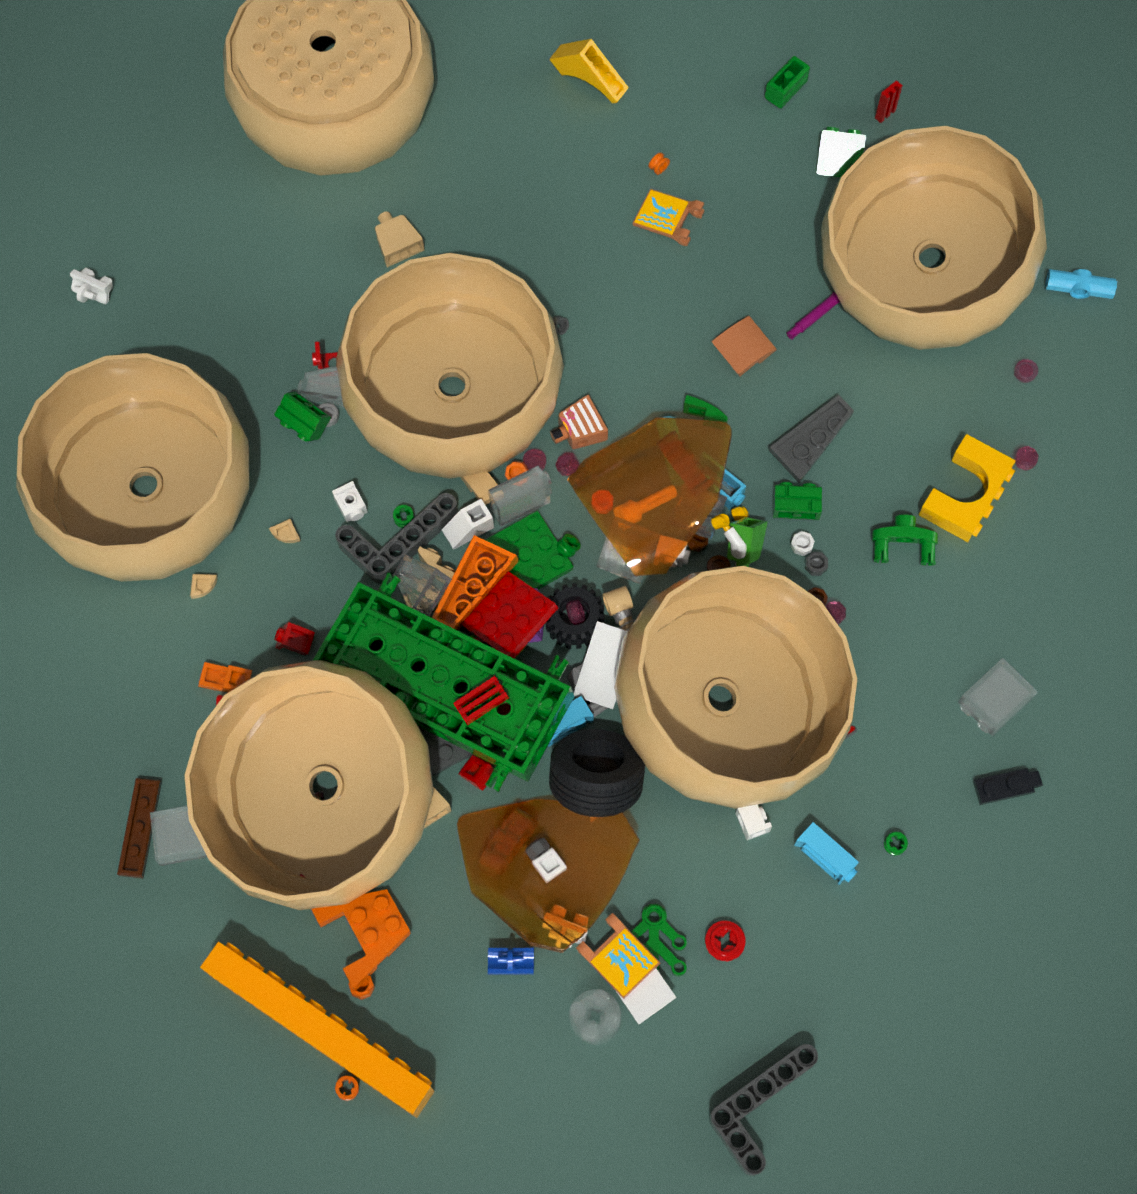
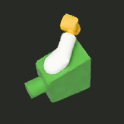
M736 507L731 510L735 521L730 526V520L726 514H720L712 518L711 523L714 529L723 528L725 531L723 534L729 541L727 558L736 561L735 566L749 567L750 563L760 558L768 521L750 518L745 507Z

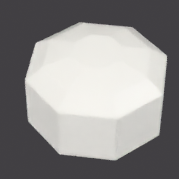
M801 531L794 534L790 546L795 554L805 556L811 553L815 541L810 533Z

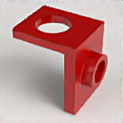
M318 341L315 342V352H312L313 366L318 367L320 376L337 374V368H330L328 363L331 359L337 357L338 352L323 354L320 342Z

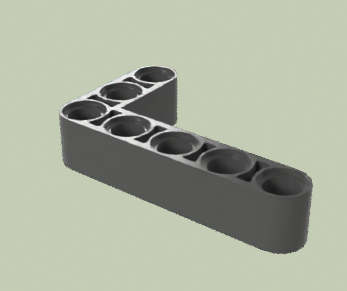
M450 493L439 495L380 551L350 525H342L336 530L335 536L338 546L374 582L381 584L387 573H390L392 576L395 575L418 553L419 547L424 548L458 513L456 498ZM449 504L452 508L444 510L442 506ZM428 520L436 521L433 525L430 526L425 524V522ZM412 535L419 536L415 541L408 540ZM346 536L353 537L349 542L342 541ZM362 551L369 552V554L365 557L358 556V554ZM394 551L402 552L398 557L391 556ZM379 566L385 567L384 571L380 573L374 571Z
M803 1044L723 1101L711 1112L709 1122L745 1174L749 1176L760 1174L765 1169L766 1159L740 1120L817 1063L818 1052L812 1045ZM799 1052H809L812 1058L811 1063H802L799 1059ZM780 1066H786L790 1069L791 1077L789 1079H783L779 1076L778 1068ZM759 1081H766L770 1085L769 1094L763 1095L758 1091L757 1083ZM737 1097H746L750 1103L749 1108L746 1110L739 1109L736 1105ZM716 1112H725L729 1117L728 1124L719 1125L715 1121ZM738 1133L743 1136L744 1145L741 1148H736L731 1144L730 1138L732 1134ZM748 1156H755L759 1159L760 1166L758 1170L752 1171L747 1167L746 1160Z

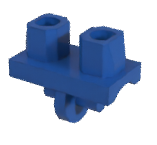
M488 948V975H534V948Z

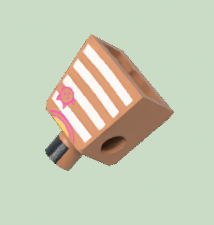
M586 395L560 412L558 415L560 427L550 431L555 444L567 439L572 449L608 440V429L589 395Z

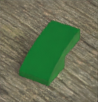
M686 395L683 413L703 417V426L722 431L726 430L728 417L723 412L701 399Z

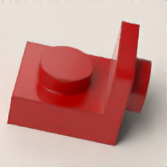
M288 622L282 628H278L274 638L277 641L275 648L279 650L286 648L306 656L309 653L315 632Z

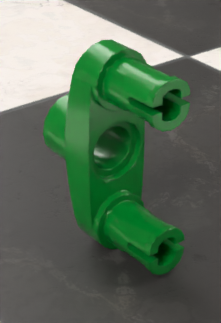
M897 515L895 516V526L883 527L872 531V541L874 542L873 562L879 563V560L881 563L889 562L888 543L902 542L919 543L921 545L920 564L926 566V563H928V566L936 565L935 545L938 544V534L928 529L916 527L915 516Z

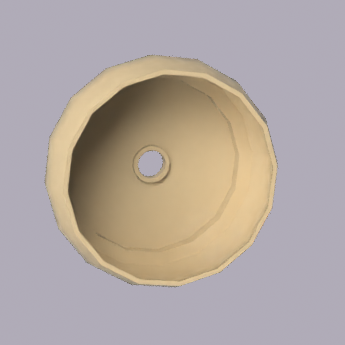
M246 0L236 13L226 36L223 49L225 97L247 137L257 147L283 166L320 176L359 172L392 157L417 132L434 85L431 43L426 30L407 0ZM320 36H328L336 41L334 47L325 52L314 50L311 44Z
M949 126L904 130L869 147L836 184L821 227L823 270L844 310L879 338L918 350L961 346L1001 326L1031 293L1047 250L1042 199L1018 159L985 135ZM928 248H937L944 253L945 261L936 268L925 267L919 260L920 254Z
M454 253L410 259L375 279L350 310L336 357V368L343 406L369 445L410 472L449 479L491 472L525 451L554 412L564 369L554 320L522 278L491 260ZM448 377H457L465 383V389L457 396H446L439 389L440 383Z
M148 353L108 355L66 372L35 401L18 436L16 488L35 533L73 567L121 582L164 579L202 562L231 533L249 491V443L228 399L190 367ZM151 476L157 480V487L151 495L139 497L132 493L133 483L138 478Z
M735 566L691 573L648 600L622 641L614 689L625 737L650 773L687 798L736 809L787 799L824 773L850 731L857 675L847 637L818 598L786 576L746 566ZM721 686L729 690L733 698V705L729 711H718L711 705L708 696L712 687Z
M322 660L268 667L226 693L198 729L185 772L189 822L211 864L249 896L296 910L345 905L392 878L421 840L434 793L428 744L406 704L366 672ZM327 771L335 776L338 788L332 798L320 800L313 792V782L318 774Z

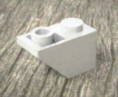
M479 499L461 509L442 529V532L454 550L471 541L474 535L478 537L493 529V517L482 499Z

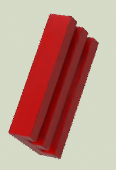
M897 80L881 93L875 119L880 123L884 121L885 117L888 118L891 112L894 113L896 111L903 86Z
M494 676L453 704L468 726L509 699V697ZM492 686H496L487 693L483 694L482 696L474 700L473 702H471L470 704H468L467 706H465L464 708H462L463 705H465L475 697L479 696ZM500 692L501 695H499L498 697H496L480 709L476 710L469 716L466 715L467 712H469L476 706L480 705L481 703L485 702L487 699H489L496 693Z

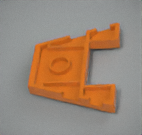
M387 889L365 893L345 905L311 909L320 927L345 916L366 956L343 968L354 991L411 934Z

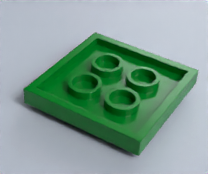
M538 511L485 539L517 555L519 562L510 573L532 588H538L539 590L574 570V566L568 557L558 550L557 540Z

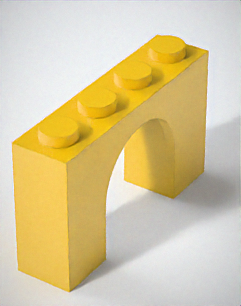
M966 434L951 461L972 472L980 479L984 488V496L977 501L965 503L957 501L933 488L922 506L919 516L969 542L971 536L977 537L983 525L980 524L982 518L987 519L992 512L994 506L990 504L993 499L998 501L1005 488L1001 487L1003 482L1007 481L1009 483L1016 471L1012 469L1016 460Z

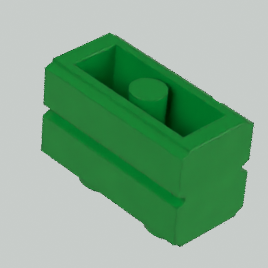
M793 56L767 83L765 98L782 109L808 81L809 65Z
M297 392L284 394L274 414L280 420V424L283 427L295 430L298 433L297 436L306 442L319 440L325 430L324 428L331 419L328 414Z
M782 482L779 485H775L773 491V518L820 519L822 513V487H816L813 483L793 486L790 482Z

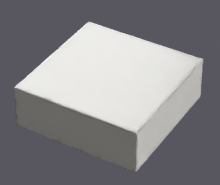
M550 848L532 861V865L546 883L567 870V866L553 848Z

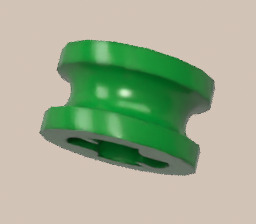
M407 505L397 506L393 511L395 524L400 528L406 527L414 519L412 508ZM403 512L408 515L405 521L401 519V513Z
M565 534L557 542L558 550L566 557H573L581 548L579 540L571 534Z
M892 832L884 840V848L890 855H900L908 846V840L901 832ZM891 838L902 842L899 846L900 850L890 846V843L893 841Z

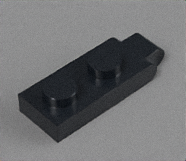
M1028 768L973 781L980 805L1035 793L1034 788L1043 786L1039 771L1029 773Z

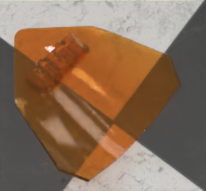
M654 418L635 432L586 458L567 479L597 525L635 576L666 574L718 501L732 438V429L729 424L719 421Z
M534 799L469 813L460 817L457 822L471 894L492 910L530 946L563 953L583 937L600 917L616 892L640 841L624 813L608 817H589L568 810L557 800ZM539 838H545L550 848L555 850L567 866V870L548 883L537 872L525 852L528 845Z

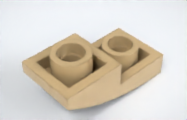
M488 472L461 477L469 491L473 492L478 500L482 499L485 505L503 495L502 490Z
M419 547L418 555L424 567L437 580L448 586L455 570L446 565L442 567L441 556L434 549Z

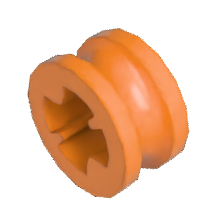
M660 152L651 159L649 168L651 170L654 169V173L659 175L669 166L670 160L664 158V154Z
M343 1076L336 1082L335 1090L339 1098L349 1101L357 1096L359 1085L352 1076ZM345 1081H349V1084L351 1082L354 1084V1088L351 1089L352 1094L350 1095L340 1092Z

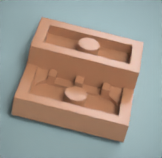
M750 316L740 320L711 341L740 377L757 362L761 364L777 350Z

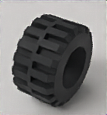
M572 583V587L569 588L567 584L563 585L561 591L557 588L553 591L554 596L550 595L548 597L559 608L545 623L546 630L550 632L552 640L557 639V644L560 646L565 643L566 648L571 649L572 645H576V649H580L582 644L585 643L587 647L590 644L597 621L604 623V605H602L600 596L596 597V592L593 589L587 591L586 585L582 584L581 588L577 587V583ZM577 607L584 610L589 617L580 625H569L560 618V615L568 608Z

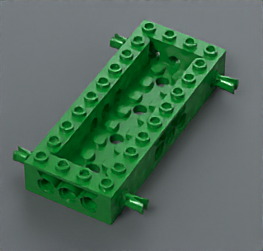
M387 573L378 590L358 582L313 661L322 660L366 672L406 704L417 726L495 765L493 772L485 783L488 788H491L495 783L494 790L499 792L509 773L529 782L574 699L571 686L559 681L567 665H569V661L563 659L559 665L560 657L555 655L547 673H542L390 598L401 581L397 576L393 578L390 573ZM375 640L383 641V646L378 651L371 650V644ZM417 661L425 662V668L421 672H414L412 670L413 664ZM495 676L509 699L501 704H509L511 711L507 715L498 714V707L500 705H498L467 726L453 703ZM459 682L468 684L466 692L462 694L455 692V686ZM492 686L479 696L475 697L474 699L463 705L462 708H464L465 706H467L468 704H470L471 702H473L474 700H476L477 698L487 693L496 686ZM500 692L496 693L495 695L487 699L485 702L481 703L480 705L476 706L475 708L467 712L466 715L469 716L476 710L480 709L481 707H483L484 705H486L487 703L501 695Z

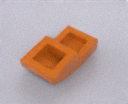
M204 662L198 687L229 692L249 680L252 670L232 665L225 667Z

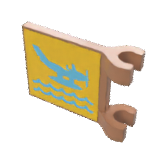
M650 189L633 221V226L672 238L679 244L688 246L691 237H688L690 230L682 228L689 213L696 218H702L705 212L702 209L704 203L698 200L687 201Z
M611 913L605 920L615 932L595 952L584 941L576 949L616 992L625 999L661 963Z

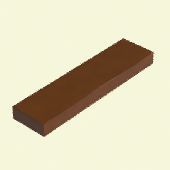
M136 778L117 872L118 876L144 878L162 784L159 780Z

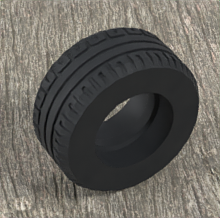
M603 729L580 730L564 737L553 748L549 772L550 790L559 803L572 812L589 817L614 816L631 808L641 797L645 764L624 735Z

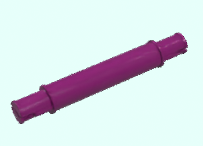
M833 292L805 317L796 322L795 326L786 332L788 338L793 340L798 334L803 333L840 302L836 293Z

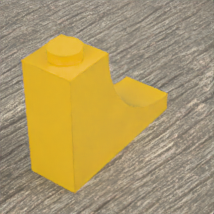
M592 39L561 44L549 59L561 75L574 76L588 82L601 91L611 103H617L629 88Z

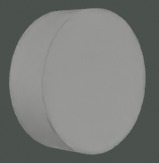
M323 403L318 407L331 417L326 427L333 426L338 422L339 412L334 404Z

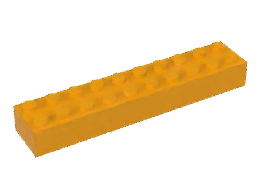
M218 941L200 966L203 971L418 1118L435 1092L431 1087L432 1082L430 1079L418 1071L413 1075L409 1072L411 1068L398 1057L391 1060L388 1058L390 1053L375 1042L372 1046L367 1043L369 1039L360 1031L353 1028L350 1032L346 1029L348 1025L338 1016L332 1013L328 1017L325 1015L327 1011L313 999L306 1002L304 1000L306 996L292 985H289L288 988L284 987L285 982L275 973L269 970L265 974L263 972L265 968L253 958L248 956L245 960L243 959L244 954L231 943L227 942L224 946Z

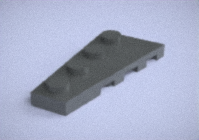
M838 395L770 446L769 452L800 483L853 415L854 410Z

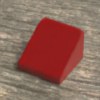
M472 755L458 774L483 791L486 787L485 783L488 781L494 768L488 762Z

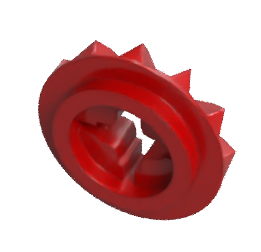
M719 921L713 924L706 933V948L708 953L716 960L729 962L737 959L745 948L744 932L737 924L731 921ZM727 932H730L729 941L733 945H727L721 951V942L717 938H724Z

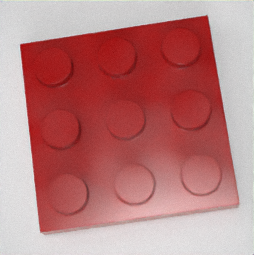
M508 571L461 625L488 646L515 658L559 607L552 600Z

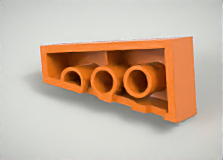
M474 535L432 618L459 631L463 627L461 625L463 621L501 578L519 562L517 555Z

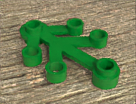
M650 904L642 912V922L631 933L638 939L649 929V940L644 946L658 961L660 955L669 964L675 976H683L687 970L686 963L678 960L659 940V930L672 941V948L676 951L684 950L687 940L666 922L667 914L662 906ZM651 913H656L659 916V919L657 921L650 920L649 915ZM676 939H682L684 945L682 947H677L674 944V941ZM681 964L684 970L678 973L675 971L674 966Z

